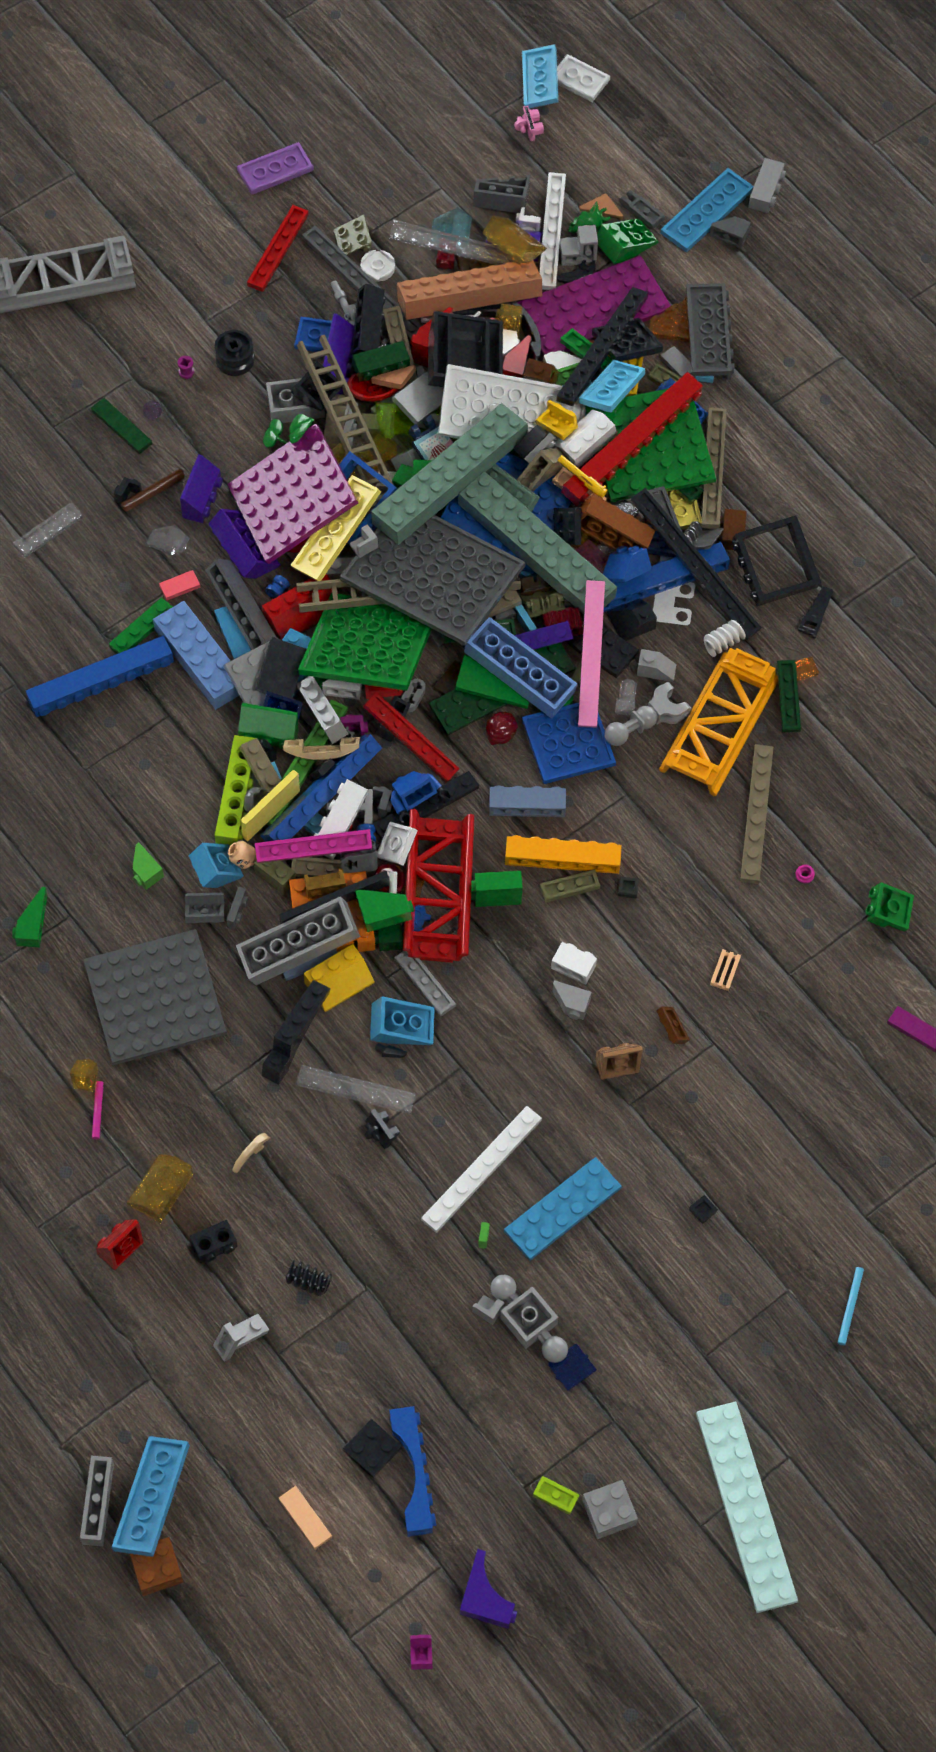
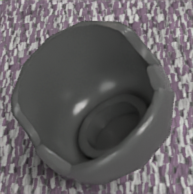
M260 787L248 790L244 797L245 810L249 812L269 793L268 790Z

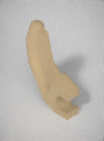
M265 1133L255 1137L236 1160L233 1172L238 1173L253 1153L257 1154L264 1148V1142L268 1141L270 1137Z

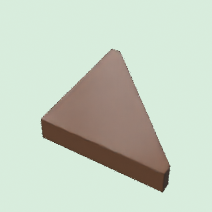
M606 193L579 206L580 212H589L597 201L599 211L602 208H607L602 213L603 217L611 216L619 220L623 219V214Z
M412 365L371 378L372 384L402 390L415 373L416 368Z

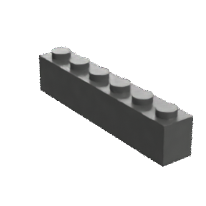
M216 558L205 571L251 650L269 642L271 637L277 638L232 561Z

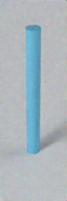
M856 1267L837 1342L840 1345L846 1344L864 1271L860 1267Z

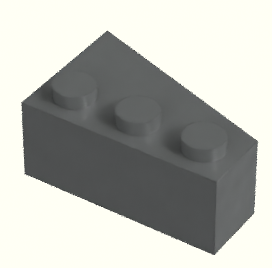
M525 175V178L515 179V176H510L509 179L499 180V178L477 179L474 189L473 207L520 213L521 207L526 208L531 175Z

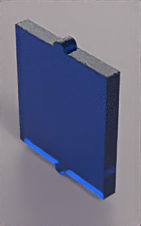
M577 1343L568 1349L565 1359L557 1363H548V1366L556 1375V1380H560L567 1391L597 1371L588 1359L589 1356L584 1354Z

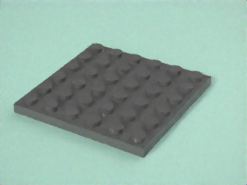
M196 929L83 959L112 1065L227 1035Z

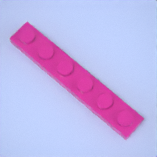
M370 829L260 842L255 843L257 863L372 850Z

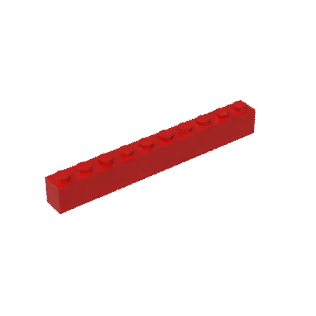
M687 371L580 470L588 477L592 476L593 479L603 486L606 480L610 481L615 476L619 468L623 469L628 464V460L631 457L635 458L643 446L647 447L656 434L659 436L665 430V426L668 423L672 424L680 412L684 413L692 401L696 402L702 396L703 385ZM573 475L563 484L561 493L578 507L590 498L593 492L584 486L585 483Z

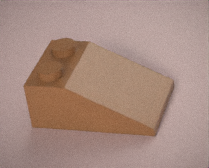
M623 1043L618 1047H603L596 1051L595 1059L600 1079L639 1073L643 1051L642 1046Z

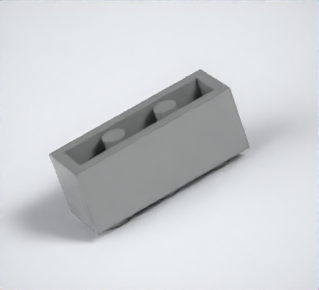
M768 158L764 159L750 196L748 208L769 213L770 207H774L776 202L775 194H779L781 188L779 183L784 181L786 171H784L785 163Z

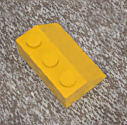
M354 944L304 972V983L307 987L315 980L330 988V993L321 1006L325 1012L374 984V979L365 960Z

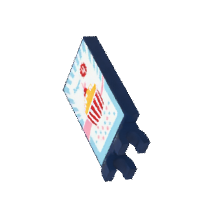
M430 415L422 422L427 428L426 431L421 433L417 424L408 430V433L415 440L411 445L421 460L435 459L454 443L450 437L438 435L439 426H436L435 420Z

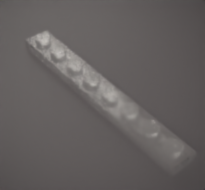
M393 220L391 239L495 265L528 260V253Z

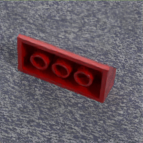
M325 574L321 581L331 579L328 577L327 574ZM311 578L305 582H314L316 580ZM296 586L262 605V614L278 639L282 640L290 628L302 633L318 624L323 610L300 612L299 604L313 603V590L297 592ZM332 588L318 590L320 602L328 601Z

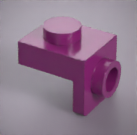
M349 714L340 717L344 727H349V731H360L361 735L368 733L367 721H363V715Z
M423 1634L411 1635V1670L433 1669L432 1636Z

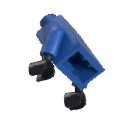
M412 771L404 777H398L396 782L392 784L394 790L391 793V803L397 814H400V821L404 826V820L410 819V814L405 813V811H409L437 792L439 793L441 803H446L444 796L451 799L450 790L442 789V785L432 774H421Z

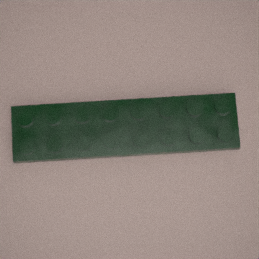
M561 643L534 650L564 674H568L576 668ZM455 689L429 702L430 709L447 736L508 705Z

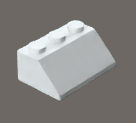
M592 410L577 423L578 427L564 440L559 439L555 442L554 448H559L577 468L581 467L617 435L615 424L601 412Z

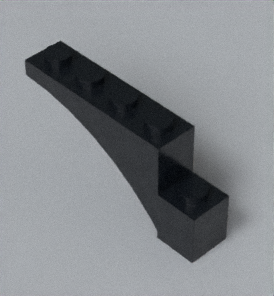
M315 980L311 982L275 1034L273 1050L262 1066L263 1077L278 1085L289 1071L290 1064L311 1022L329 995V987Z

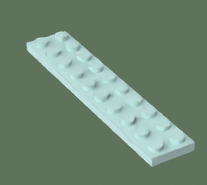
M737 1402L697 1411V1419L756 1612L760 1613L797 1603L798 1598Z

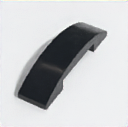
M513 301L508 312L514 327L521 326L525 337L531 336L527 357L528 359L538 360L541 351V339L537 326L528 312L517 302Z

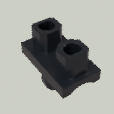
M376 1109L371 1110L370 1116L365 1120V1127L368 1131H366L364 1136L366 1139L373 1138L375 1142L379 1141L384 1149L391 1145L392 1141L400 1134V1131L396 1126L387 1127L386 1123L389 1121V1115L386 1111L377 1112Z

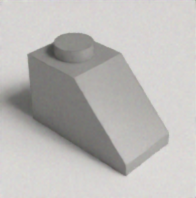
M641 649L637 676L674 682L677 664L660 652Z
M554 980L552 992L564 1014L575 1020H584L591 1000V992Z

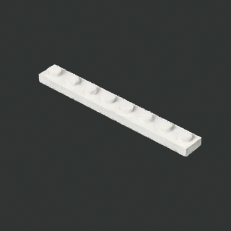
M549 172L540 262L543 290L556 288L566 174Z
M526 1106L423 1215L421 1221L437 1233L542 1121V1118Z

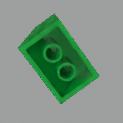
M242 703L238 728L239 736L258 738V740L263 738L271 746L279 747L280 749H283L285 740L297 739L299 732L298 712Z

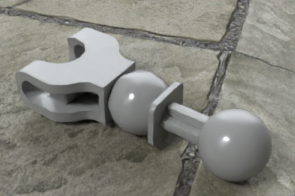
M669 682L664 683L655 689L653 698L648 702L647 706L639 707L636 711L632 712L629 721L624 724L620 722L609 724L605 729V739L610 745H623L632 731L637 730L641 734L644 729H650L655 724L658 725L662 722L676 724L685 719L692 708L687 702L680 704L670 702L668 698L671 697L674 687Z

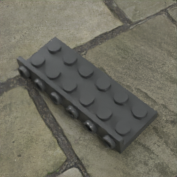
M725 283L686 284L692 376L726 375L727 381H730L731 374L735 372L734 363H731V359H733V349H730L732 334H729L731 319H728L727 316L730 315V305L726 303V301H729V291L725 290Z

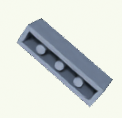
M500 785L490 787L489 816L565 817L566 788H542L540 786L523 788L522 786L504 787Z

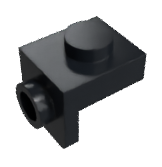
M124 477L121 484L117 485L114 490L116 503L121 505L128 498L130 492L137 494L142 491L141 483L136 479Z

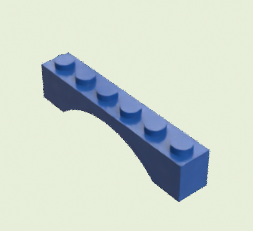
M414 1406L391 1409L392 1435L408 1452L415 1471L414 1492L410 1503L405 1509L407 1536L433 1533V1526H436L435 1514L430 1513L429 1507L433 1506L432 1494L427 1493L426 1487L430 1485L429 1474L424 1473L423 1465H427L425 1452L421 1453L420 1445H424L422 1432L418 1433L417 1425H421L419 1412L415 1413Z

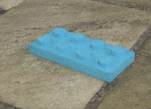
M555 44L522 51L524 106L534 108L558 103L557 52Z
M613 360L579 397V404L612 412L645 375V368Z

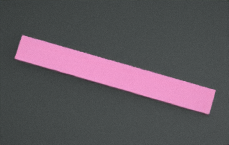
M586 580L578 727L597 728L605 581Z

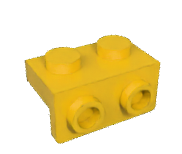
M551 400L547 401L548 409L536 419L537 425L562 440L567 438L578 427L575 413Z

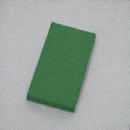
M464 655L455 690L525 709L528 708V700L473 658Z

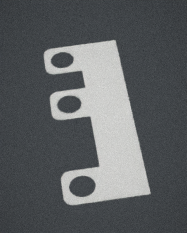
M660 556V561H667L673 559L670 557ZM693 582L683 584L691 587V592L687 595L680 592L682 585L655 594L653 611L657 617V622L680 625L690 624L691 610L674 607L675 597L692 598L694 596L695 584ZM683 611L687 613L688 618L686 621H679L676 618V614Z

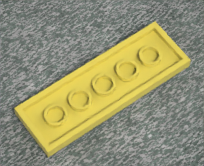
M353 475L348 480V483L359 503L312 534L291 564L294 569L316 581L323 579L381 493L375 486Z

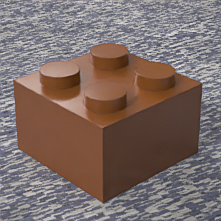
M170 1537L158 1541L153 1557L130 1554L143 1596L184 1583Z

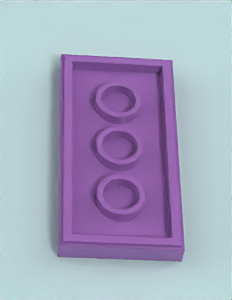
M298 142L237 166V171L251 195L314 171V166Z

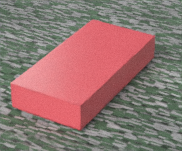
M193 570L159 583L167 601L201 588Z

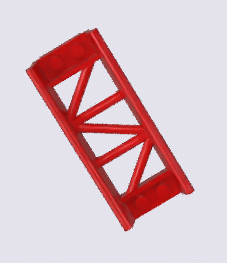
M411 809L409 827L418 831L407 857L406 898L407 901L411 900L414 912H411L412 920L404 922L403 951L408 953V957H414V960L419 958L426 961L451 963L453 961H460L463 956L469 955L474 815L468 814L462 821L421 818L416 809ZM418 840L441 841L418 856ZM461 843L460 866L422 863L448 845ZM425 871L457 873V875H460L459 895ZM417 875L451 900L416 897ZM415 906L454 908L421 931H414ZM458 915L457 935L432 933Z

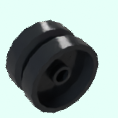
M228 330L218 336L214 349L216 364L219 370L229 376H240L249 372L255 360L251 337L241 330Z

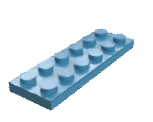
M727 168L661 229L660 234L687 253L710 232L711 224L723 220L752 193L754 186Z
M595 1157L504 1229V1233L525 1257L531 1261L618 1192L622 1186Z
M148 1437L112 1544L113 1551L154 1556L190 1446L188 1441Z

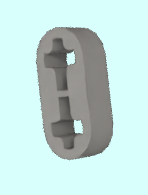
M421 679L411 680L408 690L401 697L406 702H409L412 698L408 712L416 710L425 694V683ZM420 686V689H417L414 693V687Z

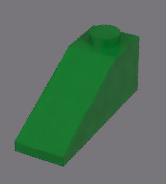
M41 887L17 920V926L13 927L12 938L15 939L17 946L40 948L48 897L46 887Z

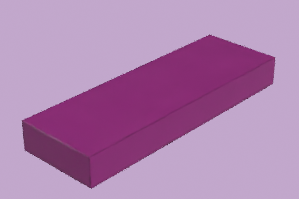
M897 1006L887 1024L936 1052V1028Z

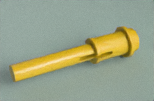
M563 455L558 458L557 461L585 483L584 486L590 489L596 496L603 498L608 492L606 486H602L592 476L588 477Z

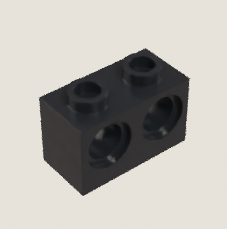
M227 1219L190 1235L191 1244L200 1263L211 1262L216 1259V1256L223 1253L229 1254L238 1247L237 1240ZM222 1236L229 1237L226 1242L219 1241V1238ZM204 1244L210 1245L208 1250L200 1249Z

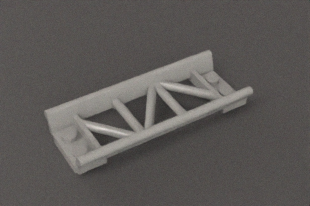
M125 235L103 239L104 242L11 260H8V257L0 259V313L136 288ZM105 250L86 280H84L79 255ZM72 256L77 280L52 260ZM108 259L112 277L94 280ZM38 264L43 290L16 295L33 268ZM45 264L70 283V285L50 288ZM27 265L14 284L10 268Z

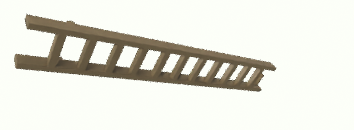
M325 334L321 335L319 339L324 350L308 354L303 341H299L297 347L305 362V367L310 373L346 454L349 451L357 454L370 450L374 460L366 464L370 467L377 466L381 476L392 483ZM327 356L328 363L331 366L316 370L311 360ZM334 371L338 382L322 385L318 375ZM341 387L345 397L330 401L326 391ZM348 403L353 413L337 418L333 407ZM356 419L360 429L344 433L340 423ZM363 434L367 445L352 449L347 438ZM358 465L354 469L357 478L371 485L381 483L376 478L366 481L362 472L364 469ZM384 494L378 496V498L372 505L371 509L375 507V505L377 504L376 502H378Z
M340 579L296 583L297 592L311 590L314 592L312 593L313 603L299 604L300 612L385 604L371 596L357 598L355 588ZM514 581L508 590L521 589V582ZM350 586L352 598L338 600L337 588ZM332 588L333 600L320 602L318 590Z

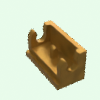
M342 868L338 869L336 873L315 877L304 875L308 898L325 896L346 887Z

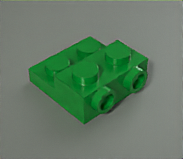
M882 882L872 887L868 895L871 898V904L867 906L865 912L868 915L867 921L881 927L889 925L901 931H907L909 929L914 895Z

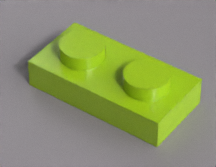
M544 1476L541 1477L533 1493V1497L569 1515L580 1496Z

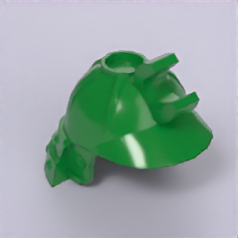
M596 201L589 212L582 211L578 217L574 218L573 222L569 225L568 232L578 233V226L596 225V232H598L603 222H607L610 219V216L605 218L602 215L607 208H602L599 211L598 202Z

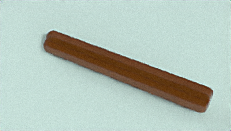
M178 469L123 501L121 503L122 508L125 512H128L184 479V472Z

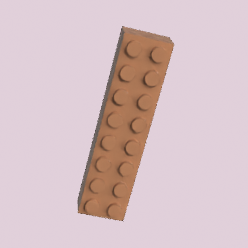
M533 259L480 269L474 268L468 271H457L451 274H440L428 278L422 277L416 280H405L397 283V296L406 320L432 316L434 311L443 312L449 307L453 308V312L540 297L542 296V277Z

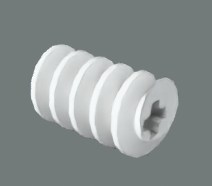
M730 620L728 624H723L716 631L714 630L710 634H706L704 636V645L708 653L715 657L716 652L718 654L722 653V649L727 650L728 645L730 647L734 646V642L739 643L740 638L744 640L746 635L739 623Z

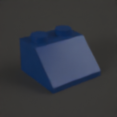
M621 546L616 548V552L609 555L603 575L611 582H626L652 570L647 548H639L638 546L630 548Z

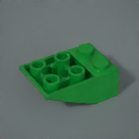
M638 218L602 224L597 233L598 246L614 264L630 260L659 242Z

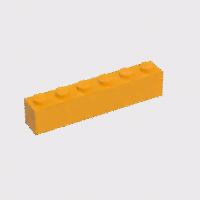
M519 835L507 836L505 865L576 871L595 869V872L619 874L622 845H617L613 842L603 844L596 841L579 842L578 840L564 841L557 838L541 839L539 837L525 838Z

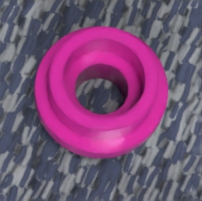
M801 865L797 868L795 876L801 883H810L814 879L815 872L811 866ZM802 873H806L808 876H802Z

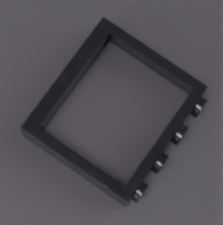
M797 515L736 533L732 538V548L738 554L739 567L743 568L745 573L744 581L750 587V597L753 598L756 606L818 588L821 584ZM787 526L807 581L763 595L743 539Z

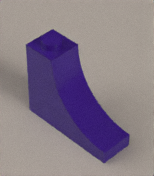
M478 1549L461 1604L460 1615L509 1629L510 1623H515L518 1611L514 1610V1603L502 1598L490 1585L484 1568L486 1551Z

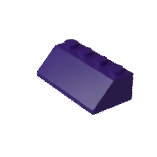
M333 314L328 343L348 384L349 378L347 376L352 371V363L350 361L353 357L351 351L354 326L338 314ZM325 356L324 358V367L331 366V364L328 363L327 356ZM342 389L337 393L344 395Z
M220 509L208 523L213 534L221 542V546L229 554L230 560L235 563L240 575L244 578L256 579L280 566L277 559L270 564L264 560L241 511Z

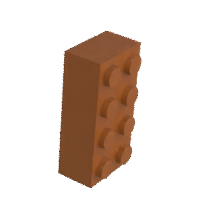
M595 494L578 507L581 508V531L614 551L621 546H627V548L638 546L639 548L648 549L655 530L648 524L640 522L633 515L623 512L617 506L606 502L602 497Z

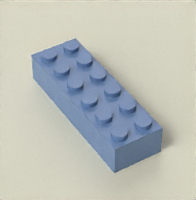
M185 601L153 619L156 633L159 637H165L175 658L215 710L239 696L223 666L230 662V659Z
M490 617L472 635L465 646L464 652L551 719L575 693L577 687L575 681Z

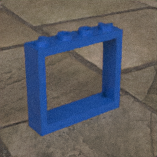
M351 451L339 464L346 479L359 465L389 488L374 508L398 489ZM371 512L347 542L348 544L362 537L361 528L368 525L373 532L376 530L377 527L372 524Z

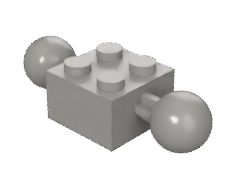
M508 1275L495 1277L490 1286L492 1295L496 1299L498 1298L509 1303V1305L501 1310L500 1319L524 1348L527 1349L539 1339L543 1344L542 1354L546 1360L557 1363L565 1359L568 1353L567 1343L561 1337L551 1336L549 1333L551 1329L558 1325V1316L532 1286L521 1296H518L516 1294V1283L512 1277Z

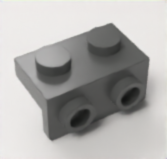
M224 893L185 894V923L224 922Z

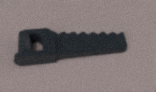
M822 586L820 593L815 598V602H813V606L810 607L811 610H808V614L803 617L798 629L799 632L806 633L816 639L823 616L833 594V589ZM810 624L812 626H815L816 629L809 628L804 625Z

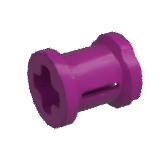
M189 356L180 357L177 362L180 368L178 370L179 376L184 379H190L194 374L193 359Z

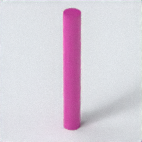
M97 1081L95 1085L92 1139L96 1140L100 1139L104 1085L102 1081Z

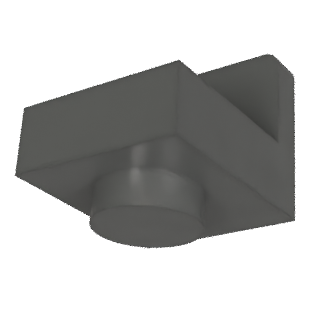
M383 786L373 787V798L381 800L378 807V817L381 818L386 817L388 812L391 813L393 808L391 803L392 790Z

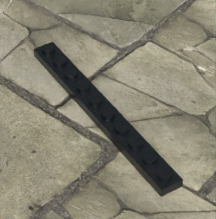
M634 287L631 288L556 395L557 402L573 407L647 300V291Z
M644 488L633 496L630 501L727 618L739 623L745 632V639L748 640L760 631L762 627L650 492Z

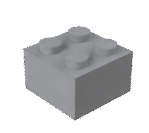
M623 1480L583 1494L582 1501L597 1539L637 1525L638 1518Z

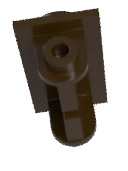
M536 574L537 581L535 582L532 575L517 580L521 582V589L517 591L523 596L533 595L537 591L548 592L553 587L538 574Z

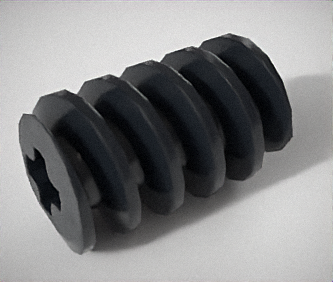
M294 1259L287 1273L286 1283L291 1284L294 1281V1287H298L301 1284L302 1290H306L309 1287V1293H313L316 1290V1295L321 1296L323 1293H326L330 1285L332 1273L326 1278L324 1270L318 1275L317 1267L311 1272L309 1264L303 1269L302 1261L296 1266Z

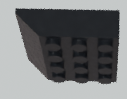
M434 311L428 336V385L444 387L448 364L503 374V321Z

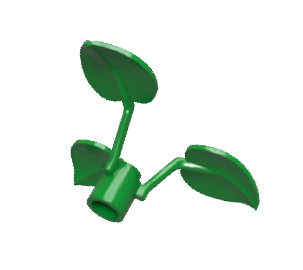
M303 414L295 416L289 427V432L291 433L289 438L292 444L299 441L314 419ZM273 419L264 434L263 443L268 448L273 447L277 440L283 444L288 443L279 437L283 431V423L279 419Z

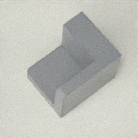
M414 448L403 451L391 458L396 471L401 463L413 467V460H421Z
M368 525L361 528L362 537L350 543L351 548L359 558L378 548V538Z
M484 1295L478 1304L475 1303L473 1305L472 1312L493 1325L499 1317L501 1310L504 1309V1302L498 1298L494 1302Z

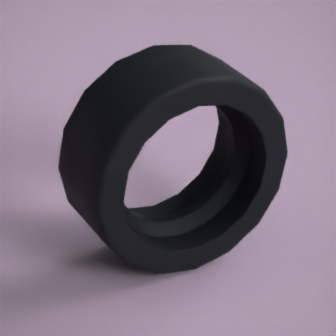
M536 425L515 446L514 450L524 459L547 436V433L539 425Z

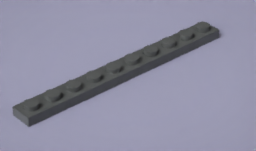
M316 226L302 234V239L357 292L365 284L381 288ZM386 292L384 293L386 300L383 309L400 306ZM401 309L407 338L411 341L413 334L417 333L421 325L415 319L406 320Z

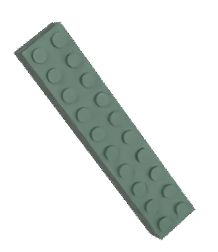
M501 403L371 511L372 524L399 545L459 495L484 471L486 472L515 448L528 434V423Z
M485 471L459 493L458 505L517 557L523 560L525 564L558 593L562 594L574 607H578L582 614H585L586 580L605 581L604 607L616 597V585Z

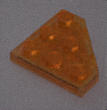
M687 296L680 303H675L665 309V312L659 316L655 315L651 318L649 330L656 338L690 342Z

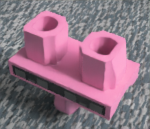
M523 106V119L518 117L514 127L517 131H521V133H525L527 130L529 140L534 141L535 135L544 133L543 123H533L534 121H540L538 109L529 110L528 106Z

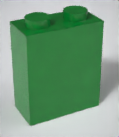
M521 871L475 873V880H471V900H475V907L521 905L523 889Z

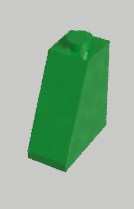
M367 890L355 891L367 932L412 920L411 912H414L411 900L407 901L405 894Z

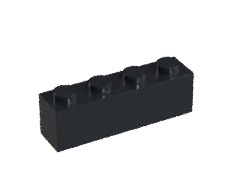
M365 284L358 289L351 355L380 347L379 342L382 335L381 322L384 318L383 305L386 300L384 296L385 289Z

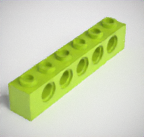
M234 735L215 831L216 844L231 846L233 843L243 840L241 819L247 814L244 808V797L248 790L253 788L254 779H252L253 772L246 759H241L244 755L240 750V745L256 738ZM245 773V775L239 776L238 774ZM237 789L242 790L241 792H238V793H237V792H234V791L237 790ZM233 806L239 807L238 809H231ZM229 823H235L234 826H228Z

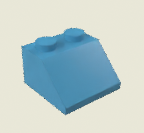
M201 843L189 855L192 866L203 887L218 888L244 876L240 867L229 861L228 850L230 845Z

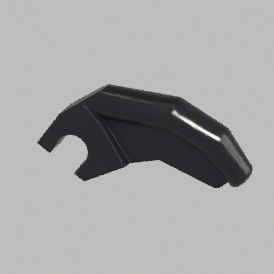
M583 260L574 272L559 275L558 281L567 284L595 273L596 260H593L591 266L586 265V260Z

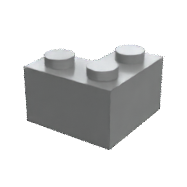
M596 225L578 226L577 237L560 238L559 250L562 266L580 265L583 260H586V264H592L593 260L597 261L598 239Z

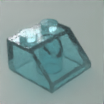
M457 207L433 219L429 248L438 250L439 240L457 242V251L468 246L472 217Z

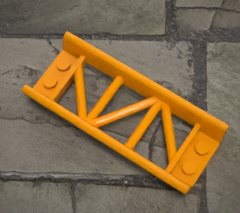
M730 648L728 653L723 652L663 760L659 771L665 773L669 768H672L708 785L710 794L716 796L778 683L776 668L770 666L769 662L737 648L736 650ZM722 672L728 674L745 709L713 695L712 690ZM739 679L760 688L752 704ZM707 700L739 714L697 718ZM742 722L736 735L731 739L701 726ZM695 731L729 746L719 766L711 763ZM688 734L700 757L681 749Z

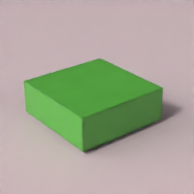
M482 1222L478 1248L487 1247L489 1223Z

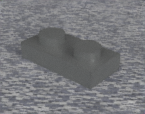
M238 887L227 917V928L235 930L237 924H240L242 921L243 913L241 912L243 907L246 908L249 900L246 888Z

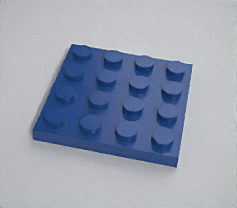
M579 703L563 706L552 719L544 712L522 717L543 784L616 766L610 744L605 739V730L599 713L597 728L578 727Z

